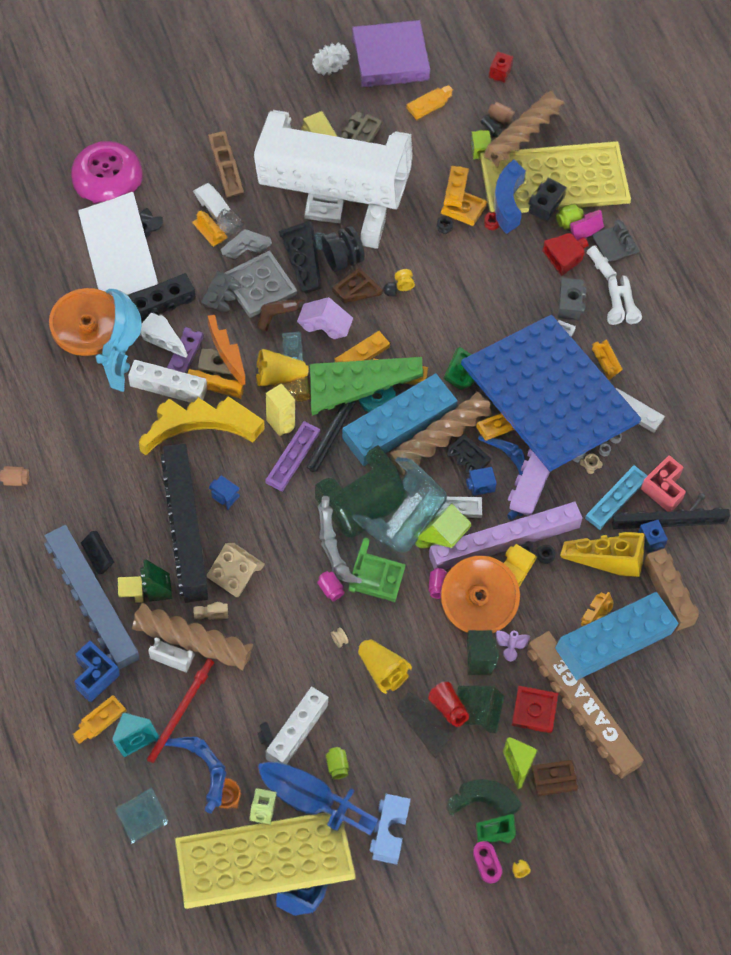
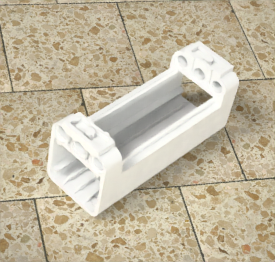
M277 110L269 112L254 153L259 184L398 209L411 169V134L395 131V133L389 136L386 145L291 129V117H289L288 112Z

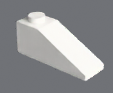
M151 313L142 323L140 333L143 340L186 358L188 354L184 345L168 323V320L162 315L158 316Z

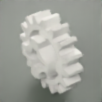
M332 43L330 47L326 45L323 50L319 49L320 53L314 55L315 58L312 59V64L318 73L325 75L328 72L330 75L332 71L336 73L339 68L343 69L342 65L347 64L346 60L350 59V54L344 45L337 43L334 46Z

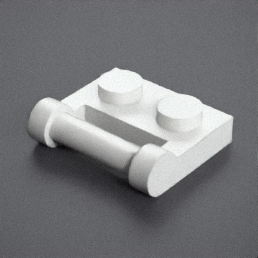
M308 193L305 219L340 223L344 200Z

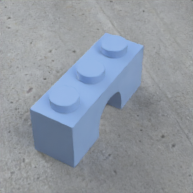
M386 794L385 800L380 801L378 812L382 813L381 820H378L374 832L378 833L377 839H372L370 852H373L374 860L392 864L398 863L402 839L392 836L388 828L395 823L406 824L410 799Z

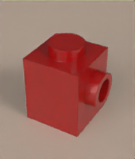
M497 51L490 66L489 78L505 83L512 68L513 57Z

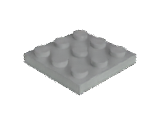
M270 250L225 272V274L233 276L240 283V289L231 291L249 318L261 313L260 308L263 304L287 300L297 295V289Z

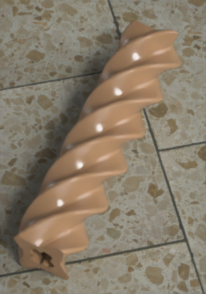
M552 91L545 93L529 110L525 111L507 129L501 132L497 138L491 141L485 150L484 157L491 160L499 168L501 160L509 161L510 151L520 150V142L530 141V133L540 132V124L550 123V115L560 114L559 107L564 104V101L558 99Z
M479 392L475 393L470 400L462 402L455 410L449 411L440 420L430 424L426 430L418 432L411 440L402 443L396 451L390 452L391 465L404 476L407 467L415 468L419 466L422 457H432L437 447L448 446L451 436L460 437L464 434L466 426L474 427L479 422L481 416H491L490 402L484 399Z
M142 603L134 614L132 630L144 631L151 637L162 638L167 643L173 645H181L186 650L199 652L210 659H218L223 664L236 665L242 671L250 660L253 644L243 645L236 637L225 638L220 631H206L199 623L187 624L185 619L180 616L169 618L164 610L156 609L151 611L145 603Z

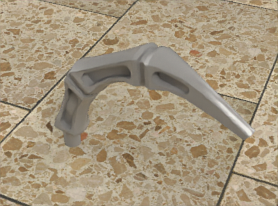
M323 496L321 503L318 505L321 525L319 539L322 540L321 546L330 560L332 572H334L339 580L349 583H361L362 579L350 573L349 567L346 566V563L338 553L337 540L335 539L336 534L332 527L331 516L333 510L329 506L330 498Z

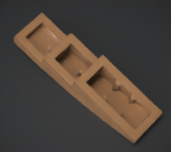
M226 131L209 134L208 139L226 198L244 194Z

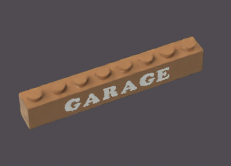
M547 631L529 643L527 648L529 658L538 664L542 676L549 679L551 688L562 697L564 706L573 712L577 724L584 727L586 736L597 745V750L601 757L608 760L612 772L615 775L618 774L622 779L639 768L643 763V758L584 678L576 681L555 649L557 645L556 640Z

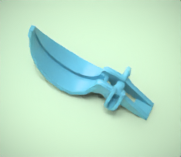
M108 289L105 292L113 296L115 305L114 326L109 342L104 344L102 355H96V361L104 366L110 387L124 392V373L130 369V364L126 362L128 356L125 355V352L140 335L142 327L141 315L127 294L117 289Z

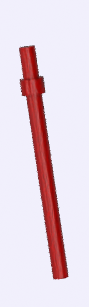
M207 659L201 670H198L195 674L194 682L147 757L150 763L155 762L199 687L207 680V674L214 664L213 660Z

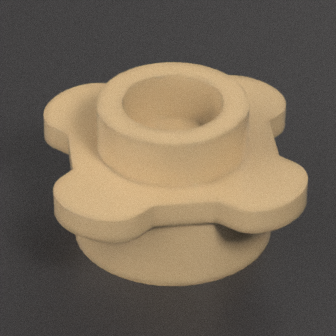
M589 453L585 459L580 460V465L585 467L588 474H593L594 470L600 469L603 465L599 457L594 453Z

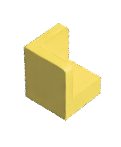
M141 576L118 577V596L135 597L136 603L143 602Z

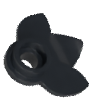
M148 208L139 213L143 230H145V238L149 237L151 232L161 228L163 224L162 216L153 218Z

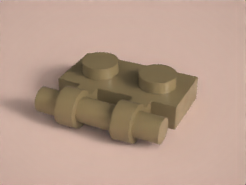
M357 111L350 117L349 124L343 128L340 137L346 139L352 137V140L371 143L382 126V120L368 114L362 119V114Z

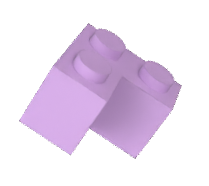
M328 297L303 304L297 322L308 332L322 329L329 337L337 339L347 336L353 317Z

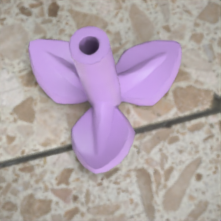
M496 631L498 644L500 646H508L503 652L507 661H514L517 658L518 654L514 648L523 649L530 641L529 635H518L517 631H512L510 636L506 632Z

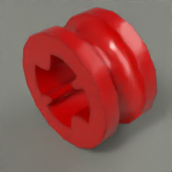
M489 212L485 215L484 226L488 230H496L499 227L495 212Z

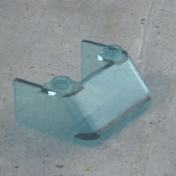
M397 457L395 461L408 472L402 482L404 490L409 494L388 523L383 519L375 518L371 520L367 516L353 514L352 518L377 540L398 552H407L445 504L447 495L412 459Z

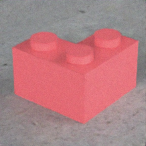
M669 455L644 479L641 490L667 512H672L682 502L686 493L684 489L675 483L680 478L684 467Z

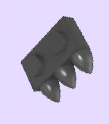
M217 270L201 303L219 312L229 311L230 308L224 300H235V295L230 289H240L241 285L233 276Z

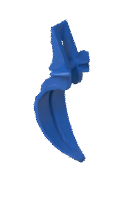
M277 762L259 764L258 769L264 783L271 791L276 792L277 797L291 807L307 814L324 812L331 815L327 826L338 831L341 823L344 821L369 835L372 834L378 819L349 802L354 789H350L343 799L333 794L330 787L322 780L301 769ZM334 801L340 804L337 811L331 809ZM347 808L361 815L358 823L344 815Z

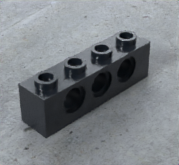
M183 273L129 295V298L136 305L142 322L151 313L159 315L166 311H172L180 305L189 304L196 299L195 288L186 273Z

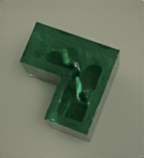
M468 630V675H492L493 669L497 668V661L499 660V649H496V637H492V630Z

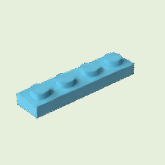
M633 465L590 510L585 519L601 530L640 489L648 475Z

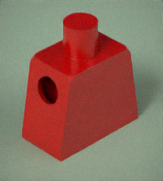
M567 233L544 241L542 251L558 273L563 276L583 260L584 249L589 244L585 237L576 240L571 233Z

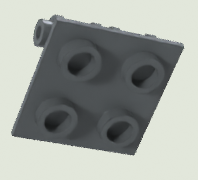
M619 219L614 222V227L592 235L603 257L608 259V263L639 252L624 222Z

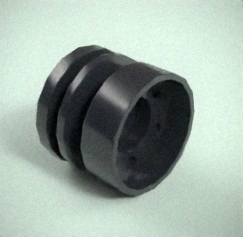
M347 226L345 230L340 229L338 236L336 233L331 232L321 237L324 256L334 272L345 269L347 261L353 266L356 262L361 263L365 260L362 242L353 226Z

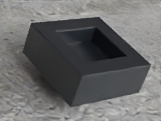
M264 722L259 724L260 732L257 735L260 743H265L266 748H268L274 737L268 723Z

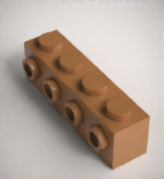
M665 548L647 554L644 566L657 593L679 623L675 628L676 631L693 626L699 612L696 605L692 604L690 600L689 590L686 587L684 588L681 582L680 572L676 571L673 566L672 556L667 554Z

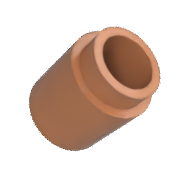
M498 102L495 105L491 104L488 110V114H490L493 120L504 125L505 123H511L515 112L511 110L512 108Z
M5 466L4 470L0 471V481L5 486H23V484H28L29 470L24 469V467Z

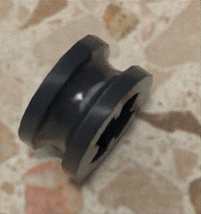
M449 216L439 217L437 220V230L442 234L450 233L453 227L452 218Z

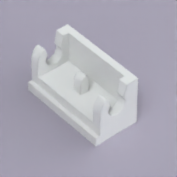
M155 637L154 646L149 648L150 659L187 673L195 656L193 651L183 650L162 642L159 638Z

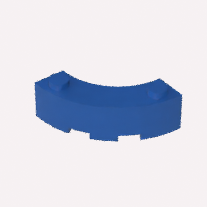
M515 159L499 175L494 195L496 219L506 234L520 225L522 212L515 203L514 193L524 183L526 171Z

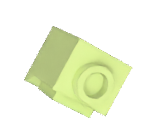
M256 788L251 807L250 821L271 824L276 792Z

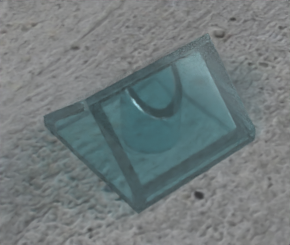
M153 788L144 791L115 808L116 816L132 843L169 823Z

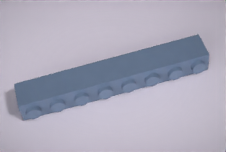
M64 525L45 534L46 542L44 546L48 554L52 553L55 558L52 560L56 568H61L64 573L61 575L66 585L70 584L72 588L70 590L71 595L75 601L79 600L81 604L79 606L80 611L84 617L88 616L90 620L88 622L89 627L93 633L97 632L99 636L97 641L102 650L106 648L108 652L106 656L118 666L119 670L139 660L136 647L67 526Z

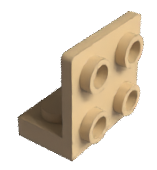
M226 543L209 570L207 578L235 597H239L254 571H260L264 563L237 544Z

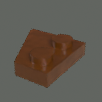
M360 267L332 287V292L343 303L383 294V290Z

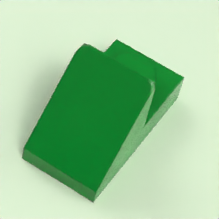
M513 814L476 823L478 843L481 841L489 843L503 841L510 843L516 836Z

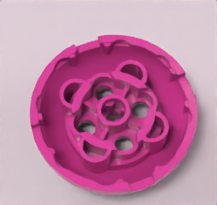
M112 141L97 142L84 148L75 158L71 169L74 189L83 199L91 200L94 204H99L131 192L134 193L138 186L141 185L143 177L142 166L136 154L127 146Z

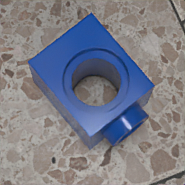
M492 467L471 470L469 472L466 484L468 490L471 489L473 496L495 492L497 483Z

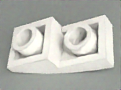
M209 183L193 191L202 207H207L213 219L230 211L224 199Z

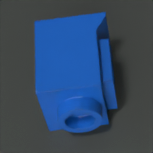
M222 475L217 480H213L209 486L212 498L222 505L225 504L227 510L240 497L237 493L239 487Z

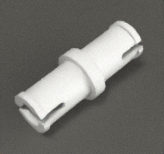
M597 247L589 248L587 254L595 263V267L600 269L606 277L607 281H609V277L616 276L617 273L609 265L608 259L603 257Z

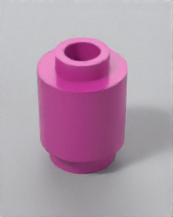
M435 568L430 572L428 591L433 598L441 599V586L448 573L443 568Z
M326 571L318 577L317 584L328 599L330 598L332 601H335L345 594L344 587L334 572L329 573Z

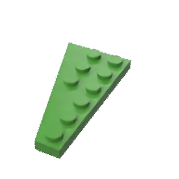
M422 357L310 364L312 416L318 414L321 410L333 409L338 404L350 403L373 395L375 391L390 389L392 385L404 384L423 377Z

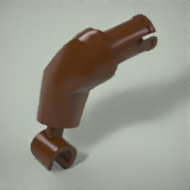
M279 300L263 304L260 308L262 314L256 328L268 332L273 316L302 310V307L299 308V303L304 302V300Z

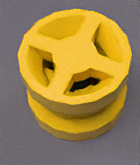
M402 269L395 273L394 276L399 291H408L414 288L415 283L412 279L413 274L411 270Z

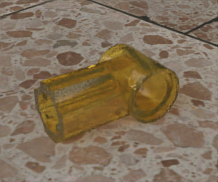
M299 377L290 383L282 384L298 402L307 401L311 398L309 381L306 377ZM280 384L272 385V388H275Z

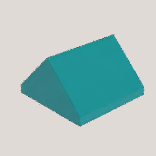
M122 713L113 736V741L122 756L126 757L155 742L160 736L150 719Z

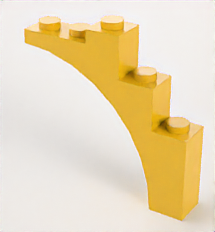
M229 396L224 401L222 400L216 409L199 397L195 402H191L188 405L187 410L171 399H168L165 403L160 404L157 409L158 420L152 424L150 431L147 434H143L139 439L140 452L147 455L166 439L183 432L198 429L228 431L254 442L265 429L264 420Z

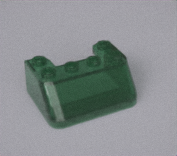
M379 445L369 450L366 455V461L373 470L342 489L337 481L332 478H325L315 484V499L320 504L323 496L330 498L329 506L333 510L332 520L347 537L359 535L405 505L407 501V492L397 468Z

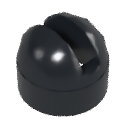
M389 282L384 285L383 290L387 296H397L396 282Z

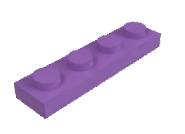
M303 421L266 478V484L283 492L320 434L319 428Z

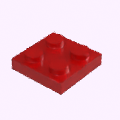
M518 686L512 726L552 733L558 693Z

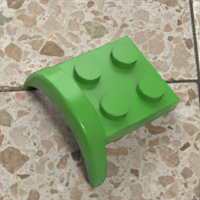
M364 538L352 573L356 577L361 578L362 582L350 583L348 590L395 602L406 565L367 554L370 540Z

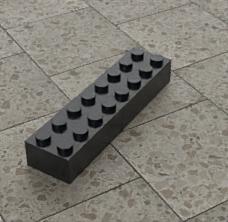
M187 444L163 446L164 454H160L180 597L184 596L185 603L208 600L207 581Z

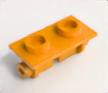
M197 212V219L192 223L213 247L228 238L206 212Z
M607 340L602 343L594 342L592 344V350L608 380L623 370Z
M600 592V594L595 596L590 604V608L595 610L587 609L581 618L582 626L606 616L612 610L614 602L610 592H607V594Z

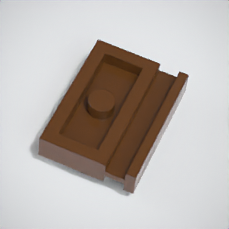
M572 760L532 765L531 769L537 796L578 790Z

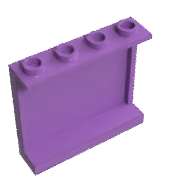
M420 20L352 27V41L355 43L361 74V87L429 80L430 67Z

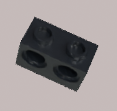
M548 177L545 183L542 182L539 185L537 194L531 196L528 202L530 205L529 213L548 222L565 198L567 187Z

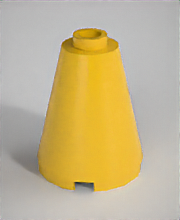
M261 349L258 353L256 368H258L256 382L258 386L301 381L308 376L309 367L304 361L267 349Z
M372 639L365 640L359 645L358 654L381 692L386 694V690L389 689L395 691L409 677L407 674L408 669L412 670V666L406 659Z

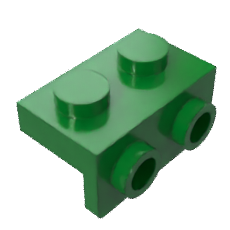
M458 347L443 379L458 389L463 390L474 383V379L461 365L462 359L472 354Z

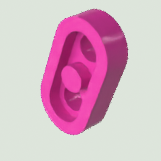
M486 841L477 843L473 850V857L481 878L487 883H496L502 875V868L494 847ZM485 851L487 856H481L480 852ZM492 870L495 875L489 876L487 871Z

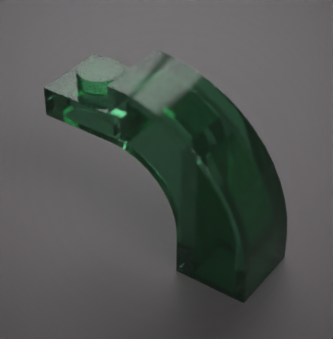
M477 779L460 785L458 791L460 796L459 794L452 796L448 800L449 803L446 810L452 816L471 803L484 802L491 805L502 817L510 814L514 815L520 811L522 803L507 786L493 780Z

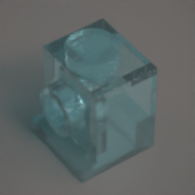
M301 332L282 333L283 355L303 361Z

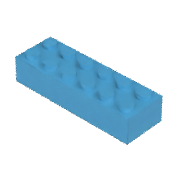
M435 373L343 427L342 439L364 467L411 439L418 432L426 430L430 424L440 420L449 411L455 410L458 400Z
M655 592L562 636L555 649L577 681L671 635L679 623L659 594Z

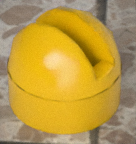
M520 859V863H513L512 870L516 878H522L530 873L531 870L526 861Z

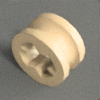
M338 628L337 632H331V636L339 648L342 647L343 643H349L342 628Z

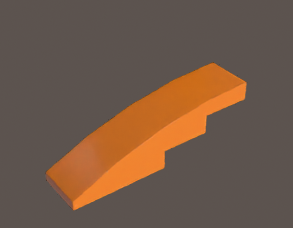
M215 315L208 316L210 333L220 357L241 385H246L238 344L230 345L227 330L218 329Z

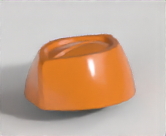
M225 778L222 804L219 807L223 809L238 808L240 788L234 780Z

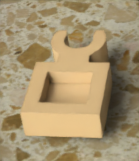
M214 602L211 605H207V607L195 606L194 619H228V606L222 602Z

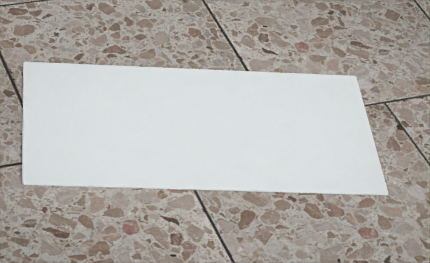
M133 192L78 211L99 290L105 292L108 289H117L128 295L158 284Z

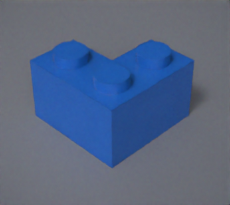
M89 641L75 654L77 663L86 671L74 682L76 689L91 703L120 676L118 666L96 645Z

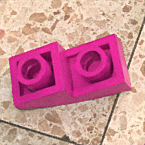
M601 210L586 214L584 219L570 223L572 235L576 240L583 237L587 238L604 227Z

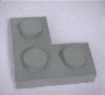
M244 229L221 248V252L224 256L236 259L247 249L261 253L272 242L267 236Z

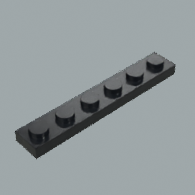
M718 507L712 510L698 508L693 511L679 509L674 512H666L664 510L654 513L640 511L634 514L621 512L614 515L612 528L613 530L640 528L643 524L659 520L662 527L727 524L730 518L729 509Z

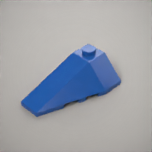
M328 884L277 893L276 906L292 915L312 913L325 897Z

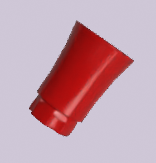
M442 682L430 691L428 700L444 715L448 722L455 727H459L468 720L469 713L466 711V707L460 701L450 682Z

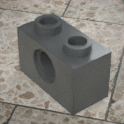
M561 279L558 318L580 320L581 313H585V303L582 302V299L586 297V287H583L584 280Z

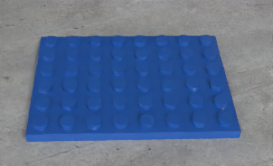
M552 314L461 361L464 369L549 472L639 424L642 419Z

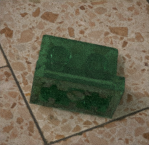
M459 686L457 696L469 713V718L463 725H481L489 733H497L504 695L495 686Z

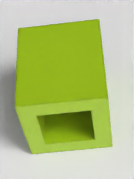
M472 131L471 148L473 159H480V153H485L486 148L491 143L490 131Z

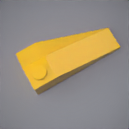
M622 532L619 533V536L607 538V535H603L601 539L596 540L584 538L565 541L560 556L563 559L620 576L640 577L643 565L645 534Z

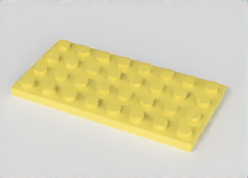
M618 141L510 151L509 161L501 160L499 168L491 160L484 157L485 153H480L481 168L490 212H495L494 195L498 177L502 170L514 159L526 171L524 183L514 193L515 203L522 213L529 212L530 205L528 202L531 196L537 194L539 185L542 182L545 183L548 177L567 187L565 198L556 210L571 204L582 208L627 204L631 201Z
M319 813L272 821L271 824L261 823L175 838L185 909L355 879L343 822L338 831L327 826L331 815Z

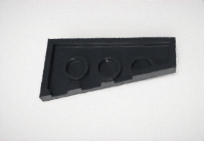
M309 220L278 231L284 241V247L290 256V262L295 268V274L302 291L309 293L321 289L313 222Z

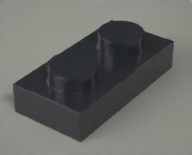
M91 531L83 539L81 545L97 574H104L114 563V560L98 531Z

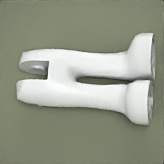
M616 276L609 277L608 287L612 300V309L607 315L608 323L612 325L619 324L624 320V317L629 324L638 323L642 319V315L634 304L628 277L621 276V286H617ZM620 296H622L623 299H624L625 312H624V309H623V306H622V302H621Z

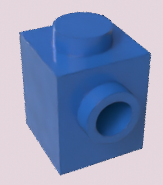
M659 520L643 524L639 528L638 533L645 534L644 548L647 553L655 552L665 547L668 539Z

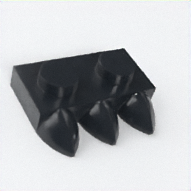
M465 434L448 449L447 456L458 455L457 465L467 464L466 474H469L471 470L485 468L491 462V458Z

